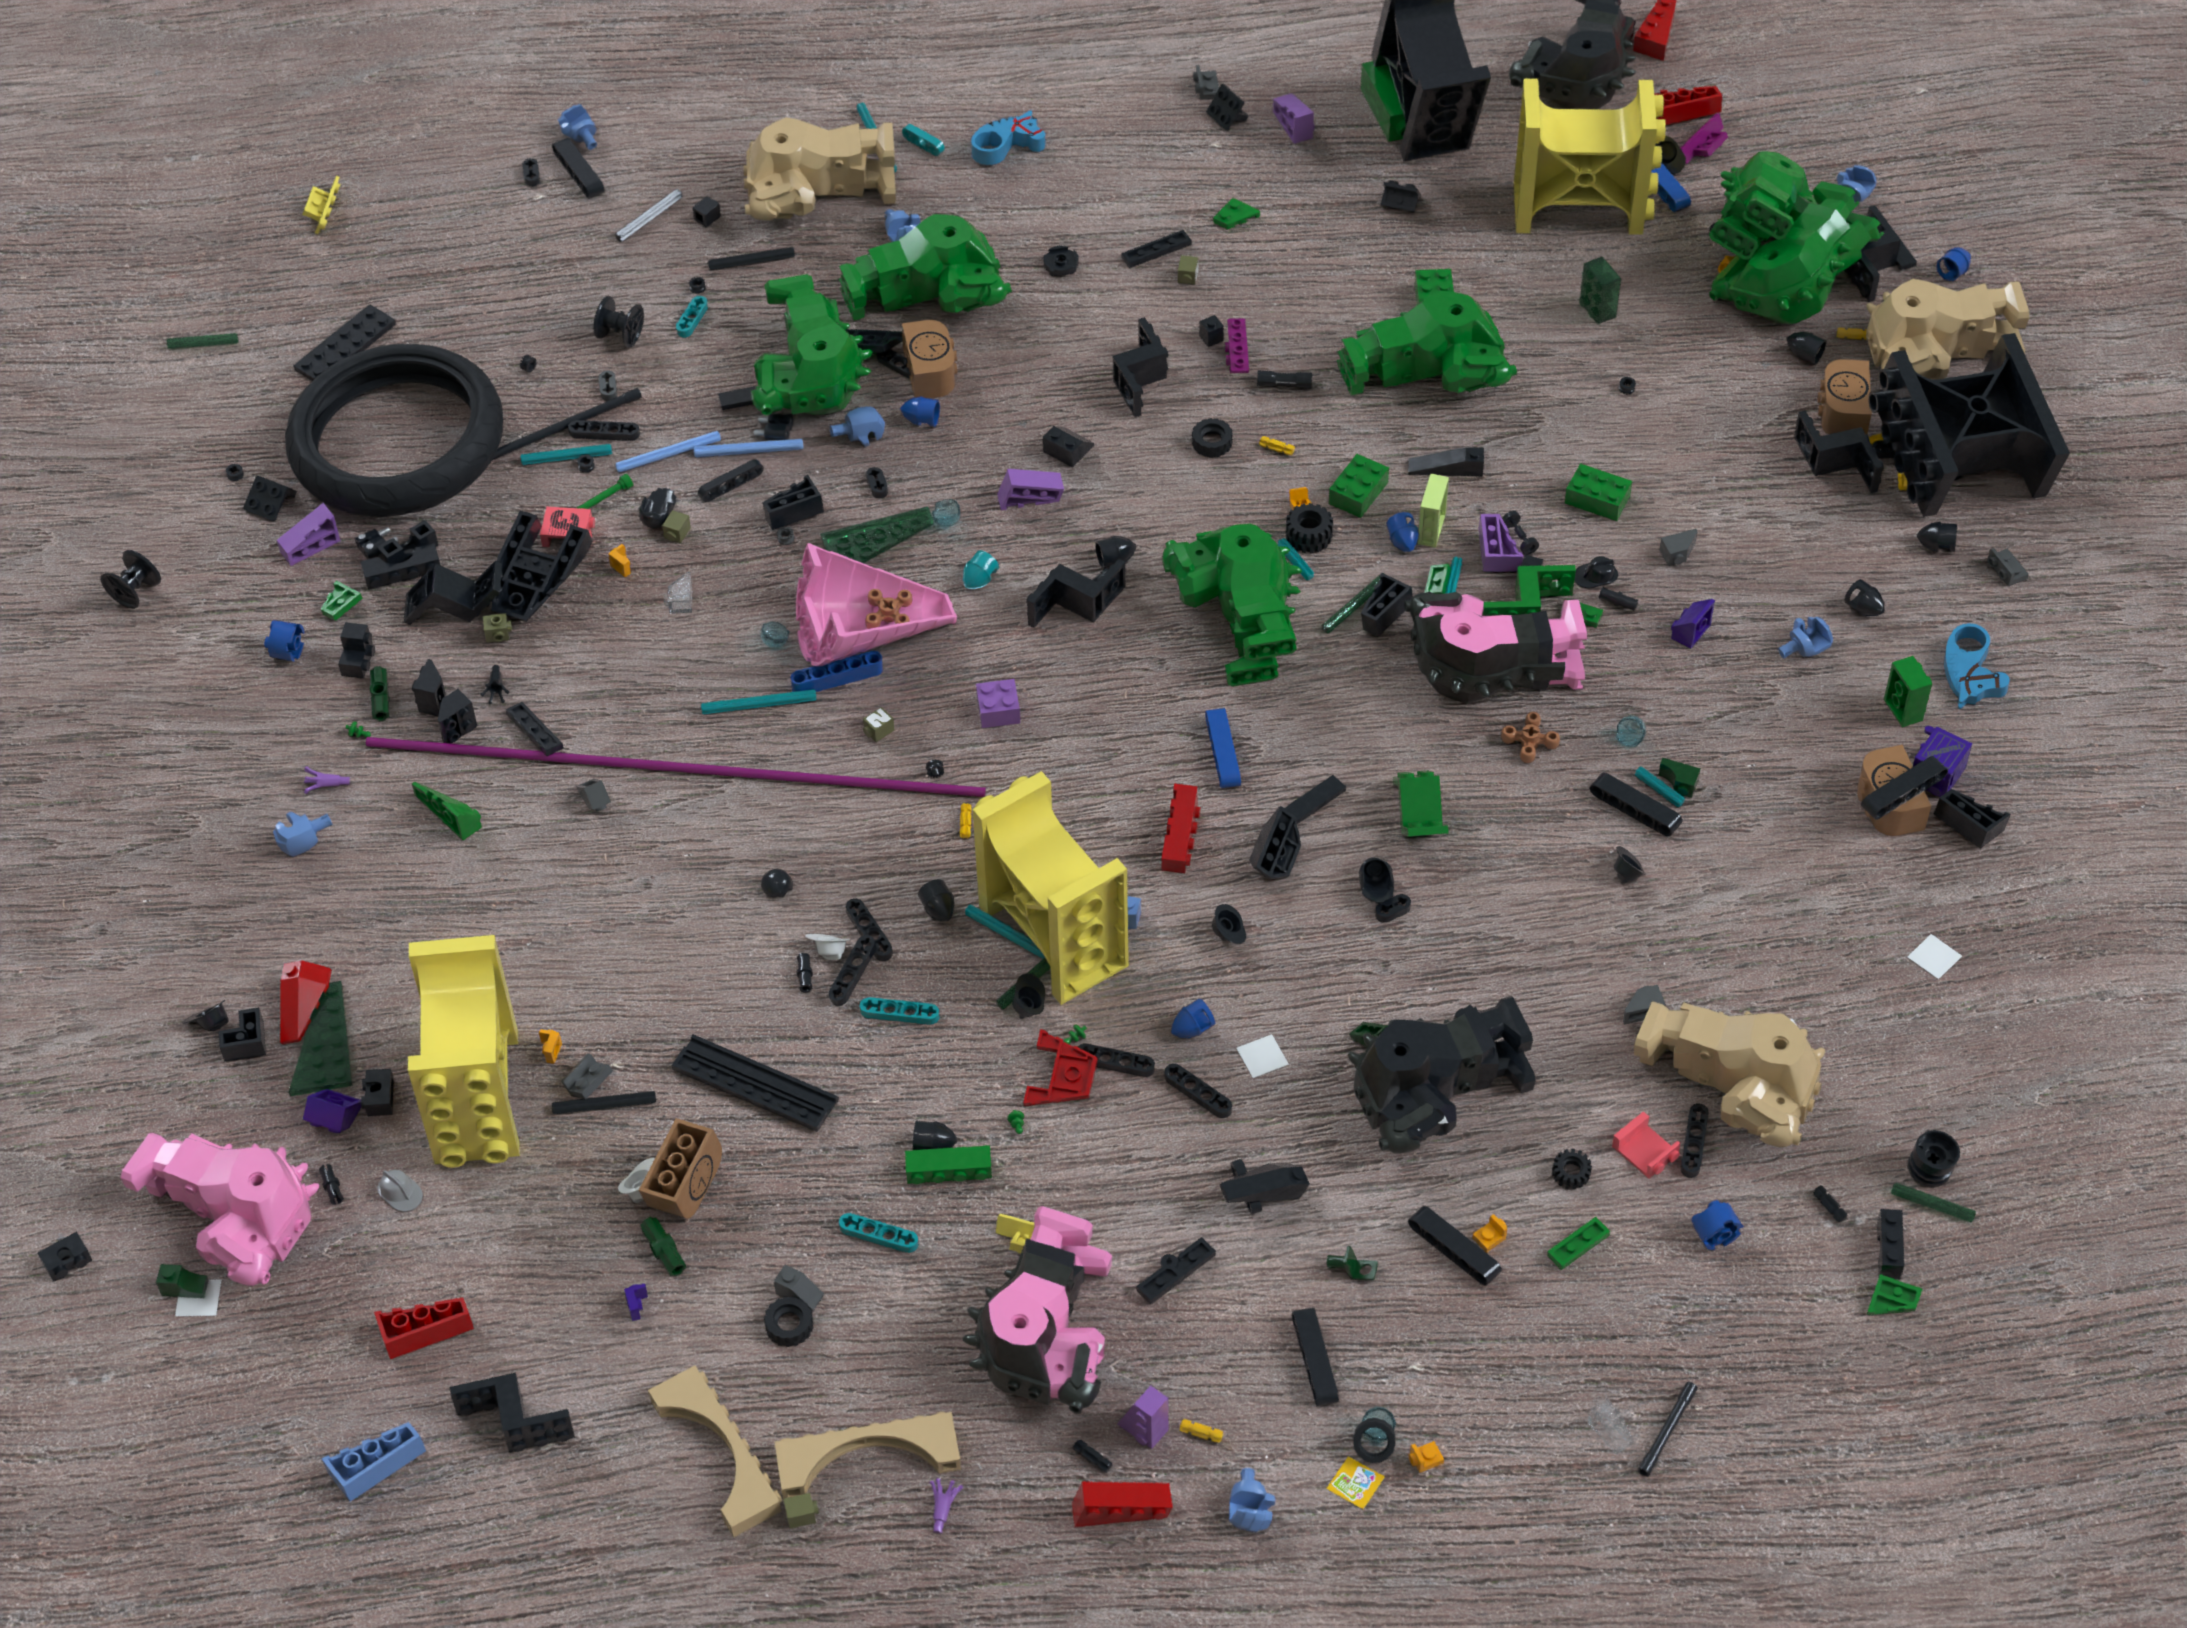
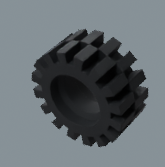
M1565 1149L1564 1153L1559 1152L1558 1157L1556 1156L1552 1167L1554 1181H1559L1558 1185L1561 1187L1563 1184L1566 1185V1189H1569V1186H1572V1190L1576 1189L1577 1186L1579 1188L1583 1187V1184H1587L1591 1175V1160H1587L1588 1156L1586 1154L1582 1156V1151L1580 1150L1578 1153H1575V1149H1571V1152L1568 1149ZM1574 1164L1579 1167L1580 1172L1577 1175L1568 1174L1564 1171V1166Z

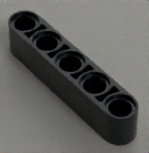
M568 137L552 143L555 156L588 199L605 192L600 178Z
M1930 756L1867 795L1863 799L1861 806L1875 820H1878L1941 781L1947 775L1948 769L1934 756Z
M1601 773L1589 787L1590 792L1596 798L1666 837H1670L1683 822L1682 817L1676 811L1608 773Z
M1422 1206L1408 1219V1224L1414 1232L1480 1284L1487 1286L1502 1272L1500 1264L1493 1257L1429 1207Z
M1314 1307L1292 1311L1293 1325L1316 1406L1339 1403L1337 1386Z

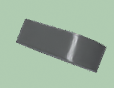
M609 370L601 372L599 374L601 398L604 401H609L617 397L615 374Z

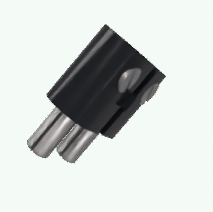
M771 413L769 417H759L758 422L766 423L764 430H754V436H764L765 440H788L790 436L789 430H792L794 423L793 414Z
M386 527L380 531L373 529L367 533L360 534L355 538L356 545L367 559H372L379 556L377 547L386 542L382 536L389 534L391 531L389 527Z

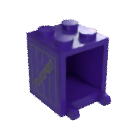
M1926 726L1924 732L1930 736L1925 743L1920 745V751L1915 756L1913 767L1930 756H1934L1948 769L1947 775L1941 781L1926 789V791L1933 795L1941 797L1953 788L1966 769L1972 743L1937 726L1936 728Z

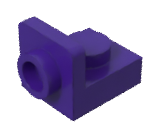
M645 1283L640 1285L634 1284L624 1289L632 1321L641 1319L639 1312L643 1310L641 1299L648 1297Z

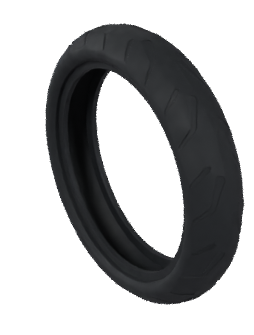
M391 344L371 348L348 356L333 364L303 390L290 412L285 432L287 459L293 473L305 489L324 504L340 511L367 517L399 516L424 511L445 502L469 487L489 466L502 438V403L494 385L484 371L457 353L442 349L441 347L421 344ZM401 383H422L438 386L456 394L471 409L468 426L455 446L431 464L408 473L385 477L356 475L333 466L318 452L322 432L335 413L356 397L380 387Z

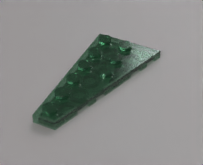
M927 506L821 533L820 536L825 550L833 551L864 564L932 526L934 522Z
M342 981L329 983L326 993L322 992L318 1000L320 1003L318 1008H314L312 1012L311 1022L307 1028L289 1089L290 1097L319 1092L325 1089L331 1090L353 1086Z

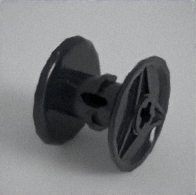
M611 296L604 297L595 313L593 324L595 337L603 339L611 329H614L616 333L621 331L624 345L631 348L635 345L642 332L644 309L642 305L636 304L629 310L627 315L624 311L619 313L616 312L614 299Z
M126 550L123 552L122 560L127 570H123L120 574L121 576L105 573L101 575L100 581L105 591L115 601L127 608L135 609L139 606L140 602L135 589L141 587V582L150 586H156L161 583V576L149 559L134 550Z

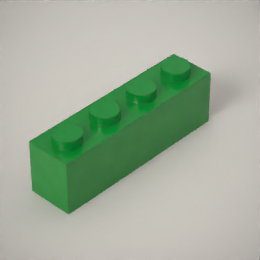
M990 1145L905 1151L907 1184L918 1185L927 1182L942 1183L944 1181L962 1182L965 1180L992 1178Z

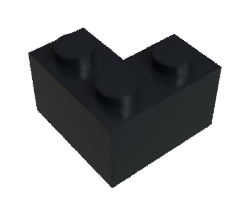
M345 622L340 636L343 646V652L338 663L341 676L364 679L366 671L370 669L371 657L375 655L372 633L369 632L368 625Z
M259 1007L238 1011L239 1028L219 1031V1047L224 1062L266 1055L264 1020Z

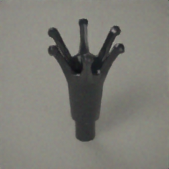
M498 665L492 666L489 683L485 684L486 689L480 694L484 696L488 690L490 691L489 704H492L495 693L499 694L501 703H504L502 689L507 694L510 692L502 683V675Z

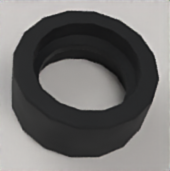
M1368 1418L1362 1421L1355 1429L1353 1446L1357 1455L1364 1461L1381 1463L1394 1452L1396 1445L1395 1432L1385 1420ZM1376 1427L1385 1432L1388 1443L1383 1451L1370 1453L1363 1448L1361 1437L1367 1429Z

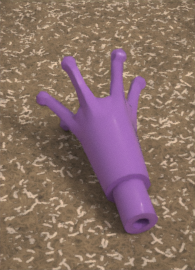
M308 766L304 769L305 772L316 776L305 777V784L316 783L306 788L305 794L321 787L349 785L350 777L323 774L310 769Z
M937 1478V1490L934 1481H930L935 1500L933 1532L942 1533L951 1503L960 1489H963V1486L959 1485L958 1488L954 1487L952 1489L955 1482L951 1480L947 1492L943 1494L940 1479Z

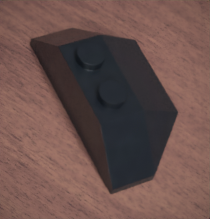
M1282 806L1278 807L1261 829L1249 859L1253 868L1269 879L1289 877L1301 848L1299 830L1296 825L1297 818Z

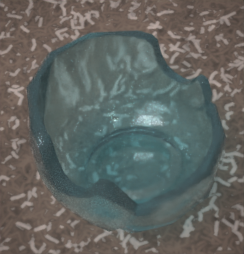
M944 499L937 502L935 510L932 511L934 522L943 527L955 525L961 516L960 505L952 499Z
M771 621L763 624L760 637L768 647L780 648L788 641L789 630L781 623Z
M1624 716L1616 726L1617 740L1627 747H1636L1642 742L1646 734L1645 723L1637 716Z
M1377 1406L1369 1409L1362 1419L1364 1421L1368 1418H1379L1390 1424L1393 1430L1396 1427L1393 1413L1384 1407ZM1376 1427L1369 1428L1363 1433V1436L1373 1443L1381 1444L1388 1440L1385 1432Z

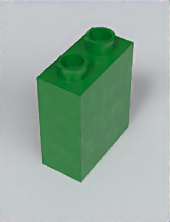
M1373 61L1362 63L1360 89L1387 141L1392 142L1403 139L1406 129L1405 119L1389 66L1374 67Z

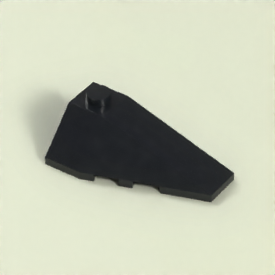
M1463 446L1408 459V475L1435 474L1441 476L1483 477V447Z
M1267 1163L1224 1181L1219 1186L1226 1202L1234 1203L1300 1199L1310 1183L1301 1166L1290 1163Z

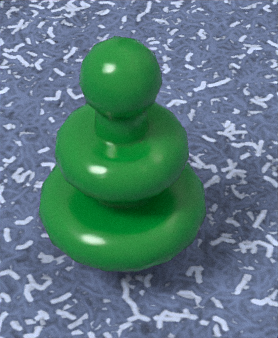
M356 721L352 722L351 726L346 725L345 727L349 730V737H352L354 733H356L357 738L361 735L365 738L371 737L369 731H363V726L357 728Z
M1075 1024L1073 1026L1075 1032L1069 1031V1037L1063 1041L1070 1045L1072 1041L1078 1042V1037L1085 1039L1086 1034L1084 1031L1087 1029L1085 1025L1081 1028Z
M1013 1110L1007 1116V1120L1015 1128L1017 1134H1022L1025 1115L1021 1111Z

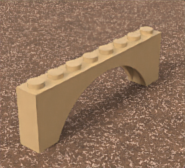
M693 1366L649 1389V1397L660 1417H679L703 1424L718 1434L729 1447L736 1463V1475L732 1492L722 1507L721 1513L724 1523L734 1538L780 1513L782 1498L777 1490L773 1491L770 1487L772 1483L767 1473L762 1474L760 1471L761 1465L755 1455L751 1456L749 1453L750 1447L746 1439L739 1437L740 1431L736 1423L729 1421V1413L724 1404L720 1406L718 1403L719 1397L715 1389L708 1387V1379L703 1371L699 1372L697 1367Z
M938 1412L930 1416H915L907 1420L896 1419L889 1423H873L865 1427H850L841 1431L831 1430L824 1434H807L800 1438H784L776 1441L775 1449L783 1500L784 1498L806 1494L812 1481L830 1462L848 1452L865 1447L889 1446L910 1451L929 1462L938 1473L961 1470L952 1412Z

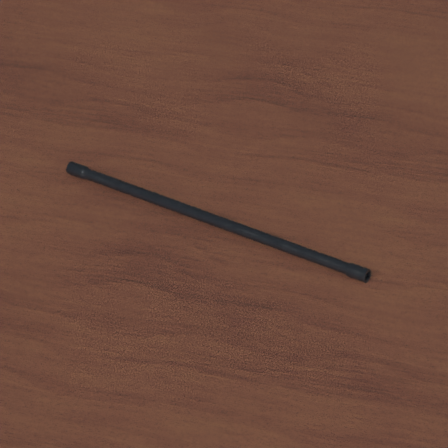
M635 388L623 393L621 396L503 445L497 449L492 460L567 429L572 421H586L618 406L642 398L639 388Z

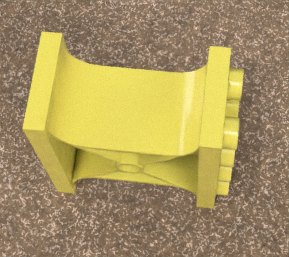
M1524 79L1513 184L1516 233H1530L1531 220L1534 214L1541 208L1549 205H1611L1619 207L1626 212L1629 234L1643 235L1645 220L1654 219V199H1648V196L1657 194L1658 173H1651V171L1655 170V168H1661L1662 148L1661 146H1655V143L1665 140L1666 128L1665 119H1656V117H1662L1663 95H1654L1653 80L1638 81L1637 95L1629 105L1616 110L1550 108L1539 99L1538 79Z
M1041 771L1030 778L1026 776L1020 777L1003 793L995 797L988 795L980 799L973 809L979 907L991 916L1006 909L1040 949L1051 967L1052 995L1062 1005L1128 967L1127 868L1118 858L1100 868L1096 866L1056 818L1052 810L1051 781Z
M495 935L409 943V960L421 999L420 1055L408 1056V1073L434 1163L455 1168L462 1166L466 1161L485 1160L488 1163L496 1164L506 1161L508 1157L520 1156L519 1138L508 1099L507 1045L518 1044V1029Z

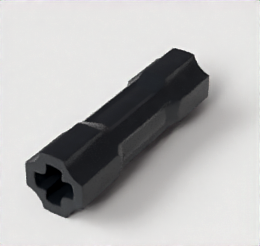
M1258 370L1257 386L1283 385L1295 386L1296 388H1312V373H1276L1274 371Z

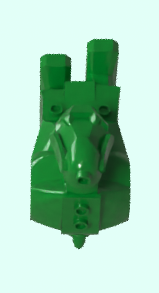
M1760 151L1751 157L1743 167H1732L1731 172H1721L1720 175L1725 180L1721 182V186L1726 189L1724 193L1726 200L1724 208L1720 213L1722 216L1716 221L1709 236L1712 241L1744 260L1751 259L1762 241L1766 242L1772 236L1778 240L1785 239L1794 222L1803 213L1808 204L1819 205L1814 197H1812L1813 192L1809 190L1804 169L1779 153Z
M1821 181L1813 190L1814 199L1819 205L1809 203L1794 222L1785 239H1775L1767 244H1760L1751 259L1744 260L1736 255L1713 280L1709 297L1714 301L1718 298L1734 301L1736 308L1739 310L1751 312L1781 324L1792 325L1799 323L1822 311L1835 277L1862 258L1861 249L1869 241H1878L1883 236L1884 232L1879 233L1877 229L1880 222L1873 217L1851 213L1860 204L1859 201L1854 202L1853 195L1856 192L1852 188Z
M933 214L919 223L905 236L900 237L898 241L868 249L867 255L855 258L856 264L854 265L846 263L839 266L842 272L841 278H838L841 284L839 288L853 321L865 318L866 300L878 299L883 305L885 312L939 298L941 310L958 313L962 310L970 312L983 306L996 305L1003 301L1007 294L1012 293L1010 283L1004 284L999 275V260L995 258L993 247L989 245L985 235L964 218L953 215Z
M805 274L768 281L764 285L767 303L786 304L784 318L788 332L787 344L789 355L764 353L755 361L754 369L758 385L755 386V390L751 391V399L755 408L762 412L763 415H770L772 412L781 411L783 408L791 409L792 414L829 415L842 411L851 401L854 392L861 389V386L858 384L860 377L867 376L871 372L869 368L862 367V363L872 355V350H861V348H858L857 344L861 342L862 336H853L846 331L850 324L840 321L836 299L832 300L826 298L821 293H816L812 276Z
M1438 291L1420 302L1410 311L1401 312L1400 317L1373 323L1368 329L1356 331V339L1352 337L1341 339L1345 347L1336 351L1340 358L1337 360V365L1350 395L1363 393L1364 382L1369 381V375L1372 374L1379 376L1383 387L1396 386L1442 375L1443 389L1457 393L1463 391L1472 392L1485 387L1496 388L1506 384L1512 376L1517 375L1516 366L1514 364L1510 365L1504 356L1505 344L1490 314L1483 310L1480 304L1472 297L1450 291Z
M1236 524L1219 528L1215 531L1197 533L1196 541L1192 543H1177L1174 540L1166 542V548L1162 554L1165 572H1171V575L1175 576L1179 586L1180 600L1185 605L1196 608L1218 596L1221 611L1230 622L1231 634H1234L1235 648L1238 649L1239 657H1242L1225 665L1227 684L1232 687L1277 678L1279 675L1275 656L1292 654L1297 650L1296 636L1289 619V615L1295 612V608L1288 607L1285 603L1287 597L1301 592L1298 587L1291 586L1289 578H1292V575L1300 574L1302 570L1298 566L1287 563L1284 555L1290 552L1288 547H1279L1271 538L1272 535L1270 533L1264 532L1253 524Z

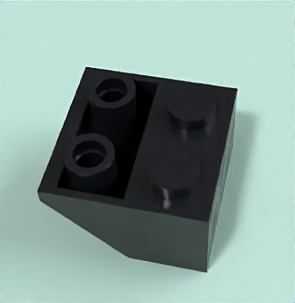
M428 659L425 666L421 667L418 679L413 682L412 691L414 692L415 703L420 713L439 717L441 702L446 697V693L438 670L433 661Z
M459 689L444 697L441 702L438 723L443 743H454L477 727L472 702Z

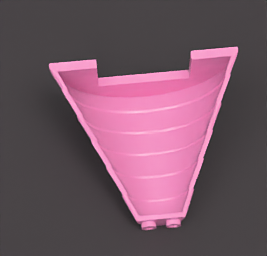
M807 543L801 563L804 566V577L798 578L796 620L800 621V630L797 632L800 649L805 660L811 662V665L824 666L836 660L866 652L927 630L956 623L957 615L954 612L948 594ZM872 589H879L882 592L883 598L896 599L899 591L904 589L910 591L913 599L912 604L899 609L900 614L908 615L910 622L895 624L894 621L890 623L882 621L880 627L868 629L865 624L866 616L869 613H877L879 611L878 606L869 604L868 592Z

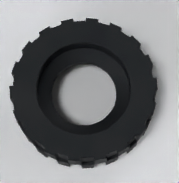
M1208 418L1198 422L1192 431L1193 449L1199 455L1201 454L1209 458L1225 455L1232 447V428L1229 427L1228 423L1217 418ZM1218 434L1221 436V440L1218 442H1207L1203 439V436Z
M783 1297L782 1299H777L765 1311L764 1322L767 1336L771 1338L773 1343H777L779 1346H797L805 1342L810 1337L811 1331H813L812 1311L809 1309V1305L800 1298ZM785 1313H794L799 1317L800 1322L795 1329L786 1331L779 1327V1318Z

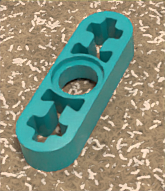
M908 124L902 129V135L907 141L934 156L940 155L945 150L942 141L913 124Z
M696 296L691 300L676 324L678 336L686 338L692 335L708 309L705 297ZM689 315H696L693 319L688 318Z

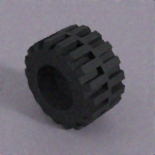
M1313 503L1294 507V510H1290L1289 515L1286 517V540L1292 547H1295V550H1301L1302 553H1314V551H1322V548L1326 549L1328 544L1331 543L1333 536L1332 514L1327 512L1325 507L1321 508V505H1313Z

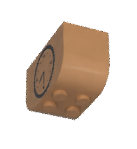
M935 320L902 323L904 357L908 361L907 367L910 369L911 376L909 375L914 397L936 398L951 393L955 387V374H957V365L955 363L957 361L956 350L953 351L954 341L953 338L949 337L947 327Z
M1840 359L1830 362L1826 366L1824 379L1820 380L1821 392H1818L1817 403H1820L1818 406V416H1821L1822 429L1827 434H1833L1862 427L1864 433L1868 434L1872 415L1868 403V396L1871 392L1869 361Z
M1903 745L1874 750L1865 756L1857 786L1859 801H1863L1867 795L1913 767ZM1925 791L1878 820H1875L1866 810L1865 814L1867 817H1870L1873 826L1879 832L1888 836H1899L1925 830L1931 804Z
M678 1118L675 1119L638 1190L647 1206L686 1219L691 1218L696 1213L721 1162L722 1146L714 1130Z

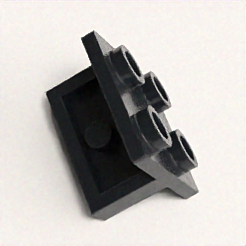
M1221 84L1206 110V113L1227 131H1229L1234 121L1246 122L1249 117L1242 110L1245 102L1225 84Z
M1394 180L1383 183L1384 192L1381 206L1415 213L1418 199L1421 198V193L1415 185L1406 183L1403 186Z

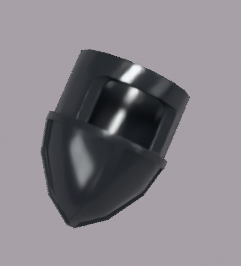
M1804 331L1793 333L1787 337L1788 347L1799 360H1804L1813 365L1819 362L1826 348L1827 341L1811 332Z
M1934 522L1923 527L1917 533L1920 543L1929 550L1939 552V548H1949L1950 552H1955L1957 524Z
M1111 536L1110 538L1095 542L1096 556L1101 568L1110 567L1118 559L1126 563L1133 556L1137 547L1130 539L1122 536Z
M1860 579L1848 589L1844 601L1855 609L1857 613L1864 616H1879L1885 612L1883 598L1876 587ZM1859 589L1858 595L1850 601L1853 591Z
M935 879L924 884L918 891V897L926 913L938 921H949L952 918L955 903L954 895L950 892L946 883L941 879Z
M915 1121L912 1150L952 1148L958 1142L954 1132L943 1123L937 1121Z

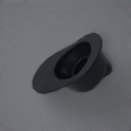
M1665 136L1664 141L1655 143V146H1661L1662 148L1661 163L1672 175L1680 173L1685 167L1686 157L1676 141L1669 136Z
M1598 556L1592 559L1590 563L1579 566L1576 569L1574 581L1577 585L1584 588L1607 585L1617 580L1618 570L1614 566L1613 559Z
M1621 846L1616 847L1619 856L1614 864V870L1617 872V877L1622 883L1634 882L1642 874L1646 875L1640 862L1631 852Z
M1228 904L1217 906L1215 917L1212 920L1214 933L1221 940H1228L1234 944L1244 943L1246 932L1240 913Z
M1022 974L1016 982L1015 995L1012 1000L1014 1010L1019 1014L1020 1019L1042 1013L1045 1002V987L1042 981L1033 974Z
M225 1000L186 1018L182 1023L185 1024L195 1020L204 1030L216 1031L229 1022L222 1004Z

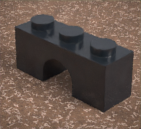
M424 520L409 529L410 537L405 543L399 545L392 538L377 547L379 556L387 563L397 564L405 562L413 556L416 547L435 543V547L439 546L435 530Z
M1880 1209L1877 1220V1241H1880L1878 1276L1881 1274L1901 1280L1905 1267L1903 1211Z

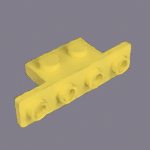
M337 175L329 193L313 186L302 215L319 221L315 231L316 234L319 233L320 229L324 230L328 221L325 217L328 218L332 210L329 205L333 206L336 198L333 194H337L340 187L338 183L339 176Z
M999 1214L996 1233L1013 1238L1010 1242L1009 1250L1021 1254L1025 1240L1032 1237L1034 1222Z

